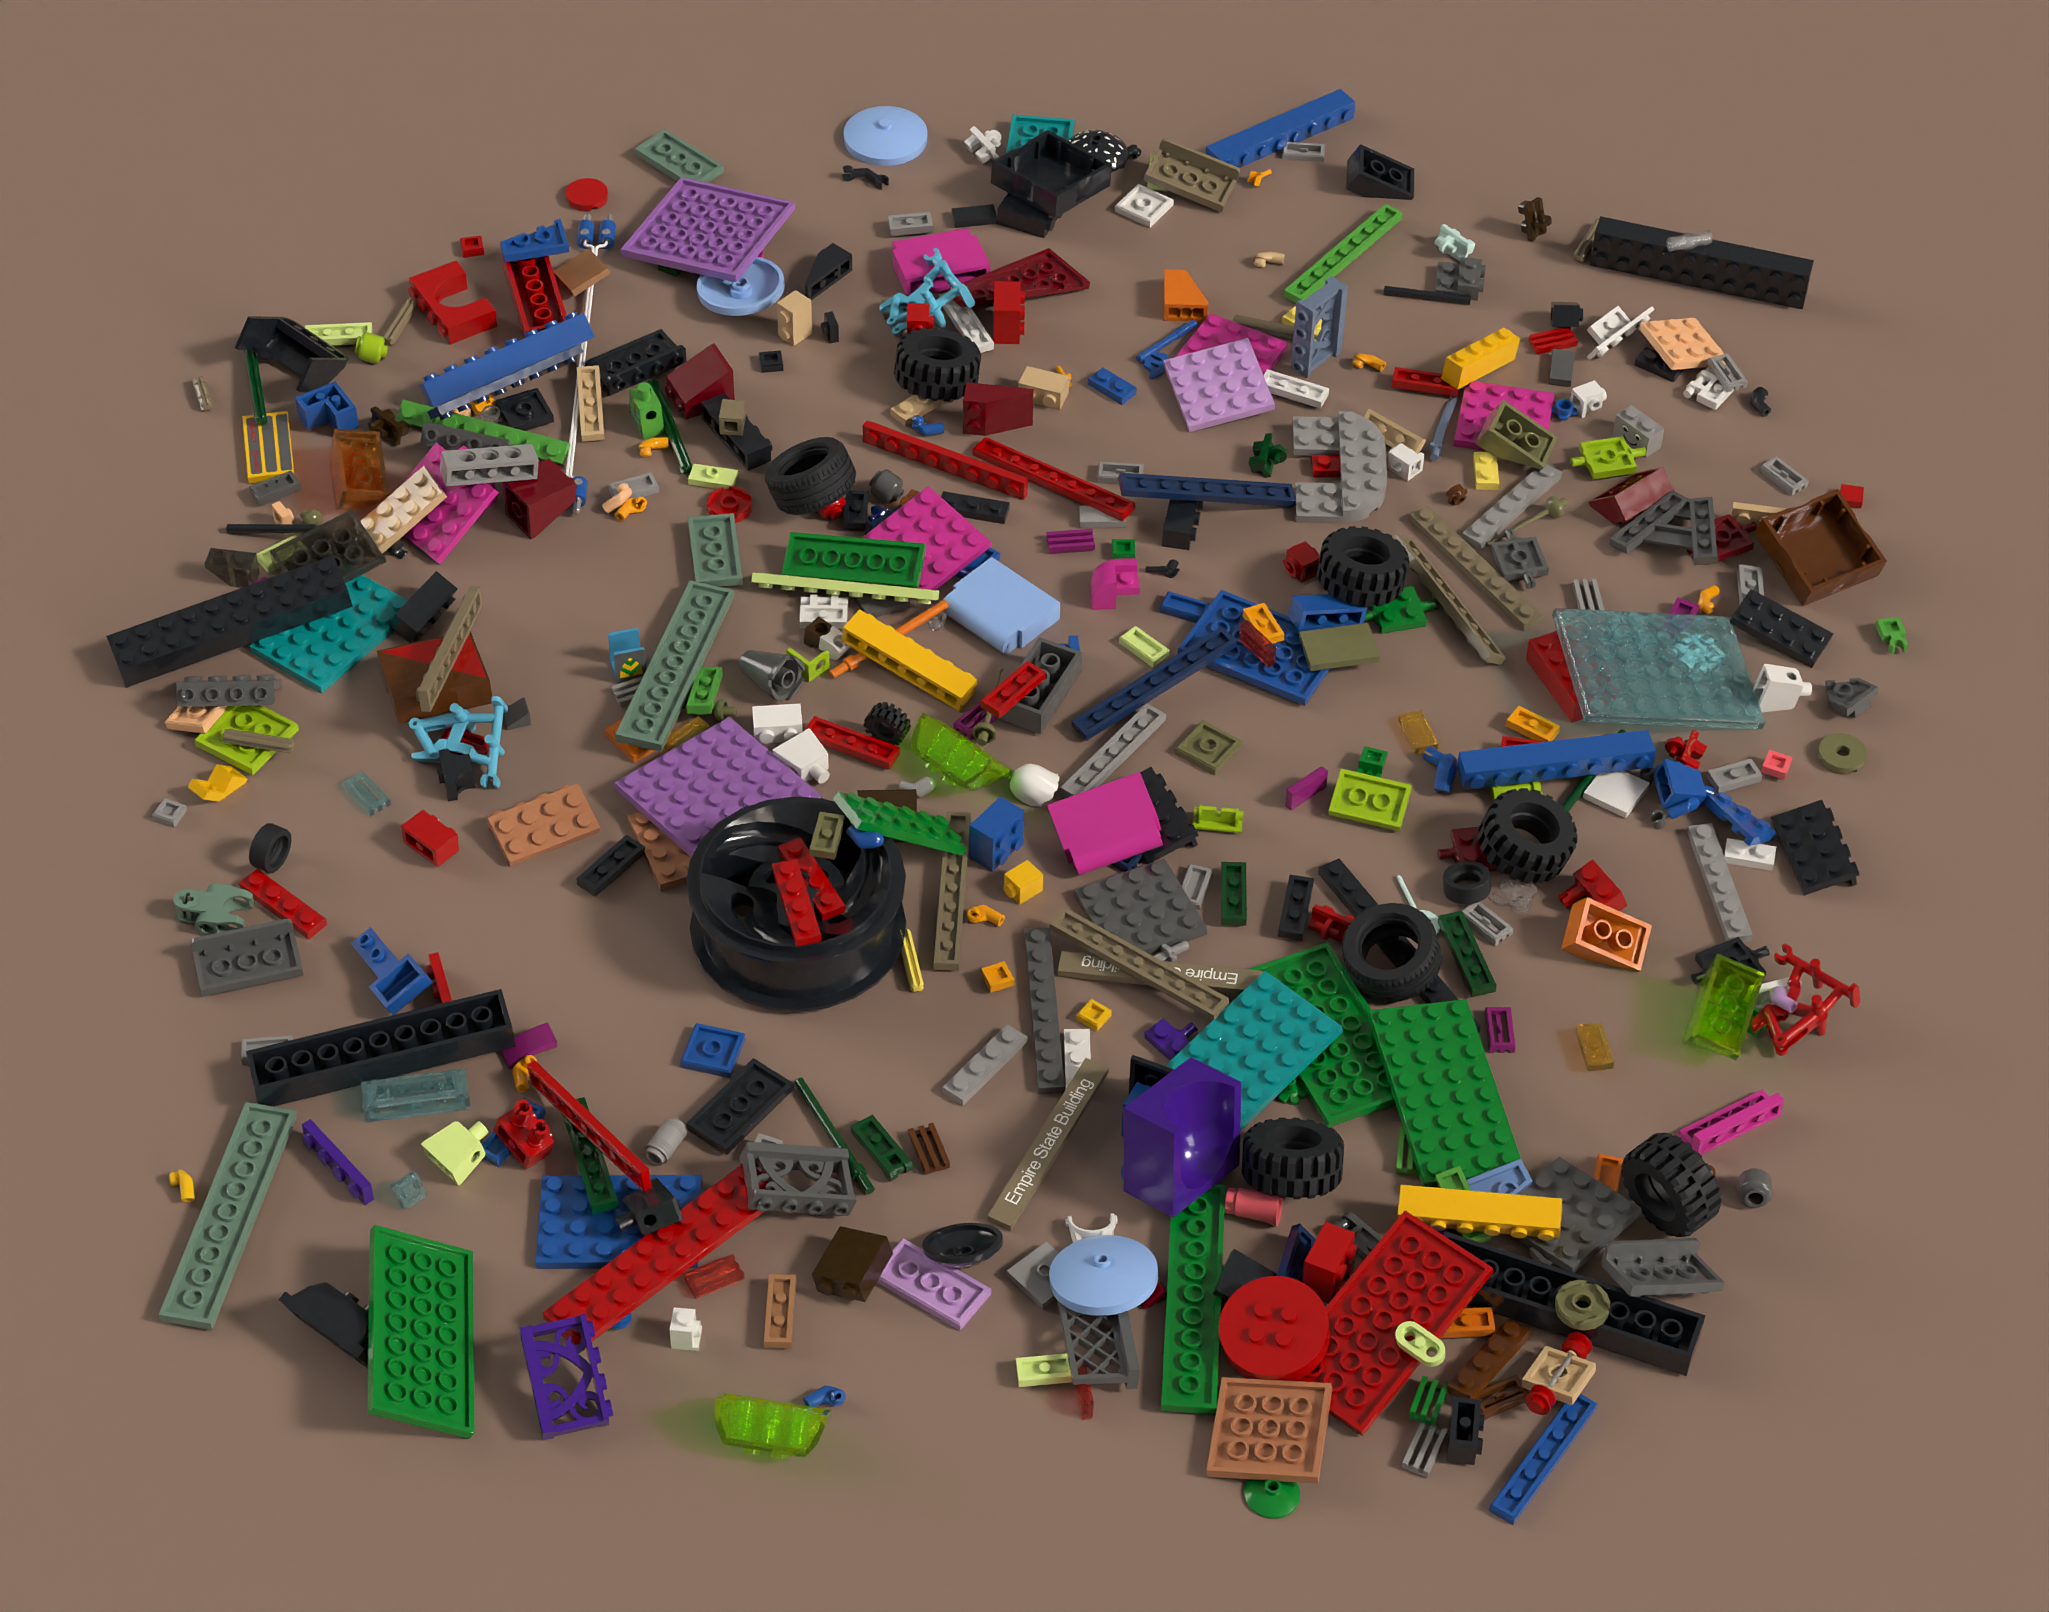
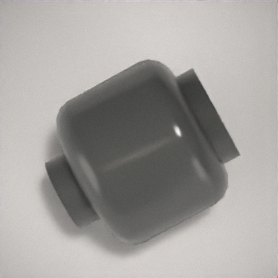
M887 469L882 472L880 470L877 471L869 483L871 493L886 504L893 500L897 502L904 493L902 489L903 480Z
M1757 1168L1745 1170L1740 1174L1737 1180L1738 1198L1740 1201L1752 1208L1766 1205L1772 1197V1181L1769 1174Z

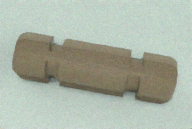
M203 376L194 377L193 385L201 410L204 412L212 410V401L205 378Z

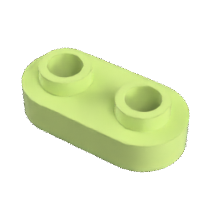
M1407 1321L1400 1324L1396 1329V1342L1398 1346L1419 1362L1428 1367H1435L1444 1361L1446 1353L1443 1342L1419 1324ZM1407 1336H1413L1415 1338L1413 1341L1405 1340ZM1433 1351L1436 1355L1429 1357L1427 1353Z

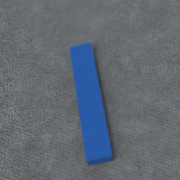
M1582 1394L1578 1396L1573 1405L1564 1403L1491 1503L1489 1512L1514 1525L1595 1412L1598 1403Z

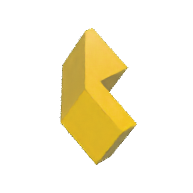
M216 764L208 781L191 779L188 788L203 800L220 802L244 785L248 778L232 766Z

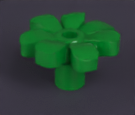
M1295 1078L1277 1096H1280L1279 1101L1286 1104L1290 1100L1291 1105H1298L1299 1099H1305L1307 1093L1300 1082H1296Z

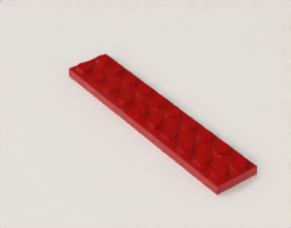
M738 1166L680 1210L683 1220L644 1236L542 1312L543 1319L549 1323L586 1314L587 1321L593 1322L595 1337H592L591 1341H594L765 1211L748 1208L749 1201L743 1166ZM756 1168L757 1176L763 1174ZM769 1181L760 1182L758 1184L759 1189H765ZM567 1330L562 1335L566 1340L572 1336L571 1343L574 1345H578L581 1342V1335L576 1330Z

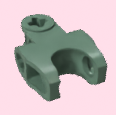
M220 883L210 884L206 892L192 889L180 890L173 899L174 905L177 908V920L184 924H195L196 931L202 935L244 928L245 920L240 916L229 913L236 910L246 911L252 909L254 904L251 892ZM241 897L244 898L246 901H241L235 898ZM227 924L236 925L238 928L230 927Z

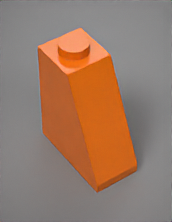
M1164 270V321L1195 320L1196 322H1203L1208 316V301L1186 270Z

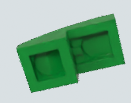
M1364 746L1357 772L1381 778L1388 751Z

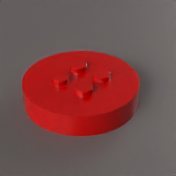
M1268 1276L1248 1282L1231 1295L1220 1315L1219 1336L1226 1359L1234 1370L1247 1379L1297 1381L1311 1373L1324 1358L1330 1342V1325L1322 1300L1309 1286L1289 1277Z

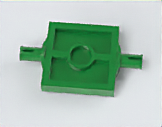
M1414 586L1404 587L1401 595L1391 603H1384V605L1379 607L1372 605L1371 610L1366 611L1364 621L1373 620L1378 625L1381 634L1426 627L1427 619L1424 611L1437 609L1435 599L1422 602L1418 598Z

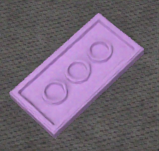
M904 1238L892 1250L893 1255L877 1281L878 1284L959 1331L991 1295V1288L956 1268L933 1262L924 1254L923 1249Z

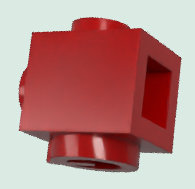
M1304 541L1287 549L1286 559L1283 560L1284 567L1291 577H1296L1302 583L1317 575L1316 570L1320 555L1315 548H1312Z

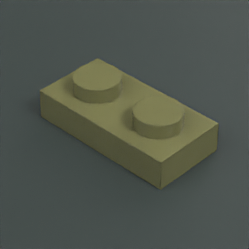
M819 813L809 849L810 856L835 860L845 823V815Z

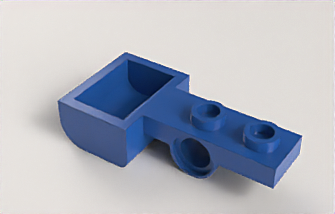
M371 927L351 943L379 979L369 987L392 1015L398 1013L433 983L410 954H407L399 961Z

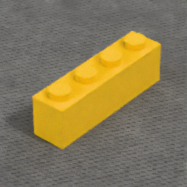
M1502 328L1446 357L1441 379L1456 389L1464 387L1515 360L1520 338L1510 330Z

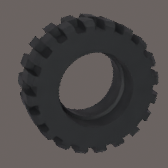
M938 328L913 330L909 334L904 335L897 344L894 367L895 379L901 388L907 389L908 393L912 395H918L919 398H929L932 401L958 400L962 396L964 397L967 382L978 383L981 352L975 342H972L967 336H962L959 332Z
M1349 526L1348 529L1343 527L1336 532L1333 531L1324 539L1316 576L1325 591L1328 590L1330 596L1333 598L1337 597L1341 602H1349L1354 606L1364 605V607H1371L1375 605L1379 607L1384 605V603H1391L1401 595L1410 560L1401 542L1397 539L1394 540L1392 535L1388 533L1384 534L1381 530H1372L1364 526L1361 528Z
M1520 788L1518 791L1516 789L1508 790L1497 796L1478 828V842L1481 844L1480 848L1483 855H1487V861L1490 865L1494 864L1498 872L1509 875L1508 878L1512 880L1519 879L1522 883H1530L1531 881L1534 884L1542 883L1559 875L1574 852L1578 842L1575 822H1571L1572 816L1568 811L1565 812L1564 806L1560 802L1556 803L1552 800L1553 797L1548 794L1546 796L1542 795L1541 791H1528V788ZM1515 828L1529 832L1540 843L1527 840Z
M1285 1117L1278 1118L1277 1120L1268 1119L1264 1123H1256L1245 1133L1241 1172L1250 1186H1253L1259 1192L1263 1191L1269 1196L1276 1195L1278 1198L1284 1199L1286 1197L1293 1199L1307 1197V1199H1311L1317 1195L1324 1196L1328 1192L1335 1190L1342 1181L1344 1141L1332 1127L1328 1128L1326 1124L1321 1122L1315 1123L1314 1120H1301L1294 1117L1293 1119H1286Z
M1655 1133L1626 1154L1623 1159L1621 1175L1624 1178L1623 1184L1629 1191L1630 1199L1642 1208V1213L1646 1216L1645 1219L1653 1223L1658 1230L1665 1231L1666 1235L1675 1237L1690 1236L1719 1213L1722 1199L1720 1198L1721 1190L1717 1186L1718 1181L1716 1177L1711 1173L1710 1166L1703 1161L1700 1153L1694 1151L1688 1142H1683L1682 1138L1677 1135Z

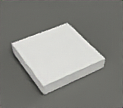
M1137 184L1115 205V212L1150 228L1173 206L1174 200Z
M1625 771L1601 773L1594 778L1584 791L1583 799L1623 818H1627L1649 789L1650 783Z

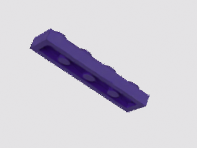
M311 1119L303 1123L304 1136H302V1140L309 1150L313 1149L317 1153L320 1162L332 1169V1173L337 1181H343L347 1185L348 1191L353 1198H359L364 1205L373 1201L371 1183Z

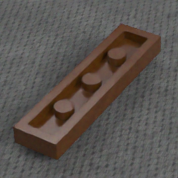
M1507 1318L1447 1385V1392L1455 1397L1475 1399L1531 1337V1329Z

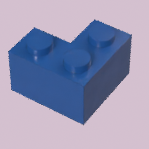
M336 381L295 397L298 418L307 430L329 422L336 433L341 435L359 427L356 407Z

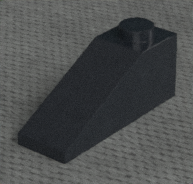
M834 243L822 249L818 253L806 280L805 296L812 301L852 271V254Z

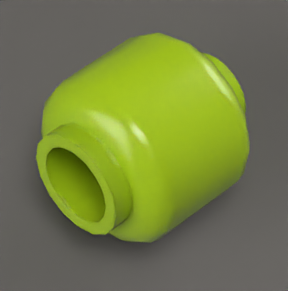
M365 332L362 337L358 336L354 353L357 354L358 359L361 361L378 364L381 358H386L388 346L384 345V337Z

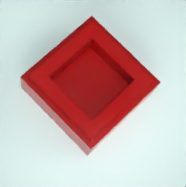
M481 236L460 238L463 258L485 255Z
M1841 484L1840 493L1849 506L1862 508L1864 487Z

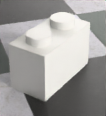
M801 704L752 707L754 738L761 744L786 742L803 732Z

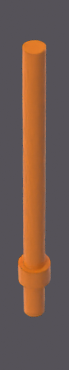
M945 600L940 601L895 629V631L902 635L907 634L949 607L948 603ZM860 652L854 656L851 654L844 658L841 664L831 669L829 675L835 679L846 671L854 670L859 666L860 662L868 657Z

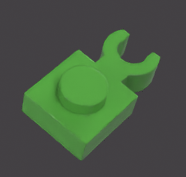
M1900 617L1877 619L1875 627L1882 643L1889 642V652L1894 654L1896 646L1901 647L1902 651L1906 652L1908 642L1905 639L1906 631Z

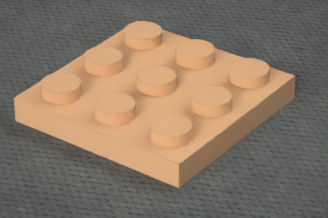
M1696 318L1654 320L1642 322L1639 330L1671 370L1709 367L1707 364L1708 358L1724 354Z

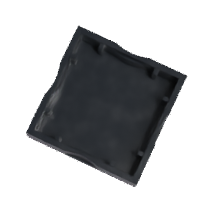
M1047 130L1029 140L1022 147L1012 150L992 161L991 184L1044 213L1057 218L1109 187L1112 164L1088 151L1076 147L1070 141Z

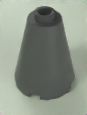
M748 650L740 658V670L768 695L779 702H783L784 699H792L799 692L803 684L804 678L801 675L802 670L805 671V666L802 660L796 656Z

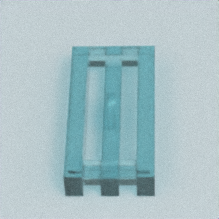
M363 771L342 782L345 791L370 817L374 815L375 810L380 812L383 810L382 806L389 807L391 805L390 799ZM358 780H361L375 794L379 801H377L369 793V791L358 782Z

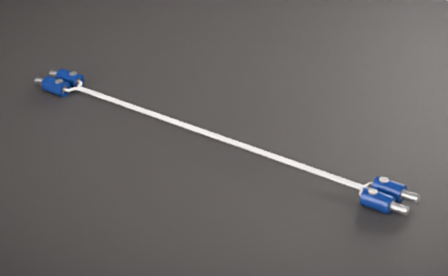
M585 214L584 220L579 223L577 245L583 249L591 248V251L596 256L599 248H612L615 241L616 224L611 214H607L605 220L600 223L599 245L596 247L593 246L595 225L591 221V215L588 214L587 217V214ZM594 285L587 288L584 314L588 322H590ZM587 341L580 345L583 353L579 354L578 367L585 366ZM577 380L569 440L570 448L568 450L566 475L569 478L571 477L577 486L575 490L576 501L571 505L573 506L572 513L575 515L576 512L577 514L580 513V507L586 503L588 485L586 478L572 476L579 418Z

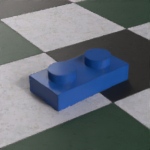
M1103 367L1088 378L1089 386L1121 405L1136 395L1137 387Z

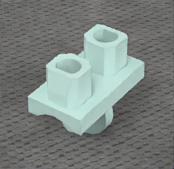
M1445 224L1440 226L1439 235L1434 242L1439 247L1440 252L1443 254L1448 253L1458 261H1460V257L1467 258L1469 254H1472L1475 243L1472 240H1467L1460 235L1459 231L1451 229Z

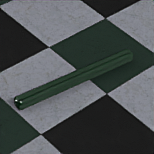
M244 350L255 423L257 425H265L268 420L258 360L254 351Z
M655 379L653 381L649 380L647 383L651 385L660 401L664 432L666 437H668V442L682 474L690 473L692 463L660 384Z

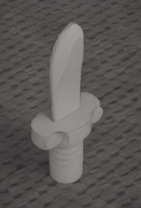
M1186 940L1172 947L1163 944L1161 946L1162 952L1154 957L1161 961L1168 959L1169 962H1176V955L1189 950L1190 947Z

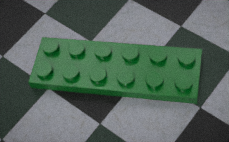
M790 532L782 575L919 588L927 547L925 543Z
M838 791L833 798L834 802L858 830L874 831L882 834V836L958 855H963L967 849L966 845L961 841L962 837L951 829L949 821L943 816H932L924 811H912L906 806H902V808L897 807L889 802H878L871 797L862 798L852 792L847 794Z

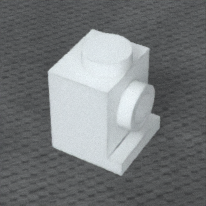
M1594 380L1572 388L1570 401L1573 402L1574 408L1577 409V414L1584 418L1586 413L1602 408V402L1607 399V394Z
M1400 443L1390 449L1387 468L1408 482L1423 470L1424 454L1422 452L1417 454Z
M674 1307L670 1325L671 1349L698 1351L702 1325L701 1321L696 1320V1310Z

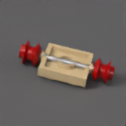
M1572 1332L1568 1335L1567 1340L1563 1342L1562 1351L1549 1346H1545L1522 1378V1387L1530 1390V1393L1525 1397V1403L1531 1412L1546 1415L1556 1403V1400L1569 1405L1574 1404L1596 1372V1363L1586 1360L1587 1354L1593 1348L1591 1341L1586 1335Z

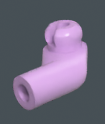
M1776 986L1770 990L1771 1003L1790 1013L1796 1010L1798 1003L1787 997L1785 988Z

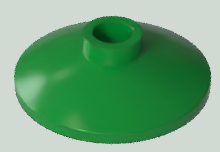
M1248 1479L1244 1489V1498L1248 1507L1255 1514L1268 1519H1279L1288 1516L1297 1508L1300 1501V1488L1297 1482Z

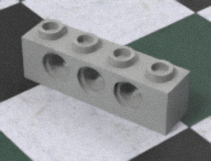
M532 444L441 451L440 471L446 486L537 479L539 460Z

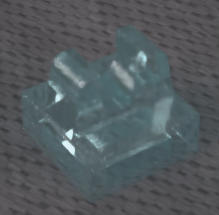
M413 1171L391 1185L395 1197L404 1209H408L427 1196L418 1174Z

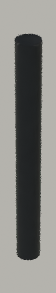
M1392 286L1384 287L1385 295L1469 305L1471 302V296Z
M227 524L226 530L227 533L315 534L317 526L316 524Z

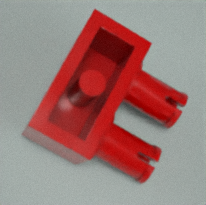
M1593 859L1573 873L1575 884L1558 895L1559 900L1567 909L1583 896L1618 911L1628 906L1621 890Z
M519 1100L515 1108L497 1119L493 1131L522 1166L528 1169L551 1154L555 1141L549 1131L548 1124L545 1125L546 1122L544 1120L537 1119L532 1111V1105L528 1106L529 1102L527 1100Z

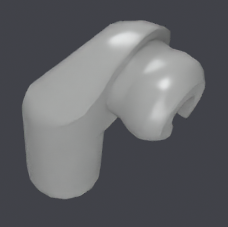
M924 777L915 783L902 780L899 789H916L917 797H923L934 790L936 782L932 777Z

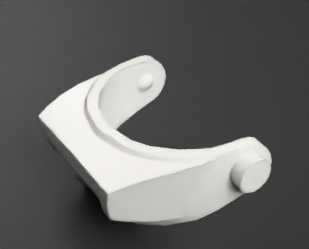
M1114 1213L1110 1214L1111 1223L1099 1230L1079 1228L1073 1224L1071 1216H1067L1065 1219V1225L1069 1227L1073 1243L1093 1236L1114 1235V1229L1117 1224V1215H1114Z

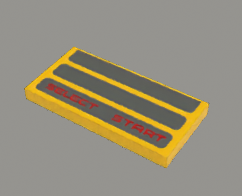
M288 411L266 413L268 422L265 425H257L254 415L242 416L249 483L262 482L288 471H292L294 474Z

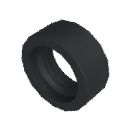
M267 823L262 826L256 833L250 846V864L267 873L277 871L284 864L289 854L292 841L291 833L287 829L273 823Z
M1475 861L1457 862L1449 866L1443 874L1445 896L1450 901L1458 904L1469 905L1484 900L1491 891V878L1488 868ZM1464 880L1477 881V883L1472 885L1456 884Z

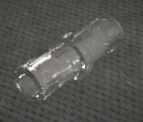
M1707 230L1699 233L1687 232L1682 236L1670 237L1666 241L1667 248L1672 252L1686 248L1690 250L1696 246L1711 244L1712 234Z

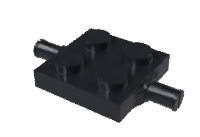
M1739 937L1696 953L1695 961L1703 971L1692 974L1691 979L1694 984L1710 980L1722 995L1726 994L1729 991H1734L1764 979L1766 971L1759 963V959L1769 956L1770 951L1767 946L1752 950Z

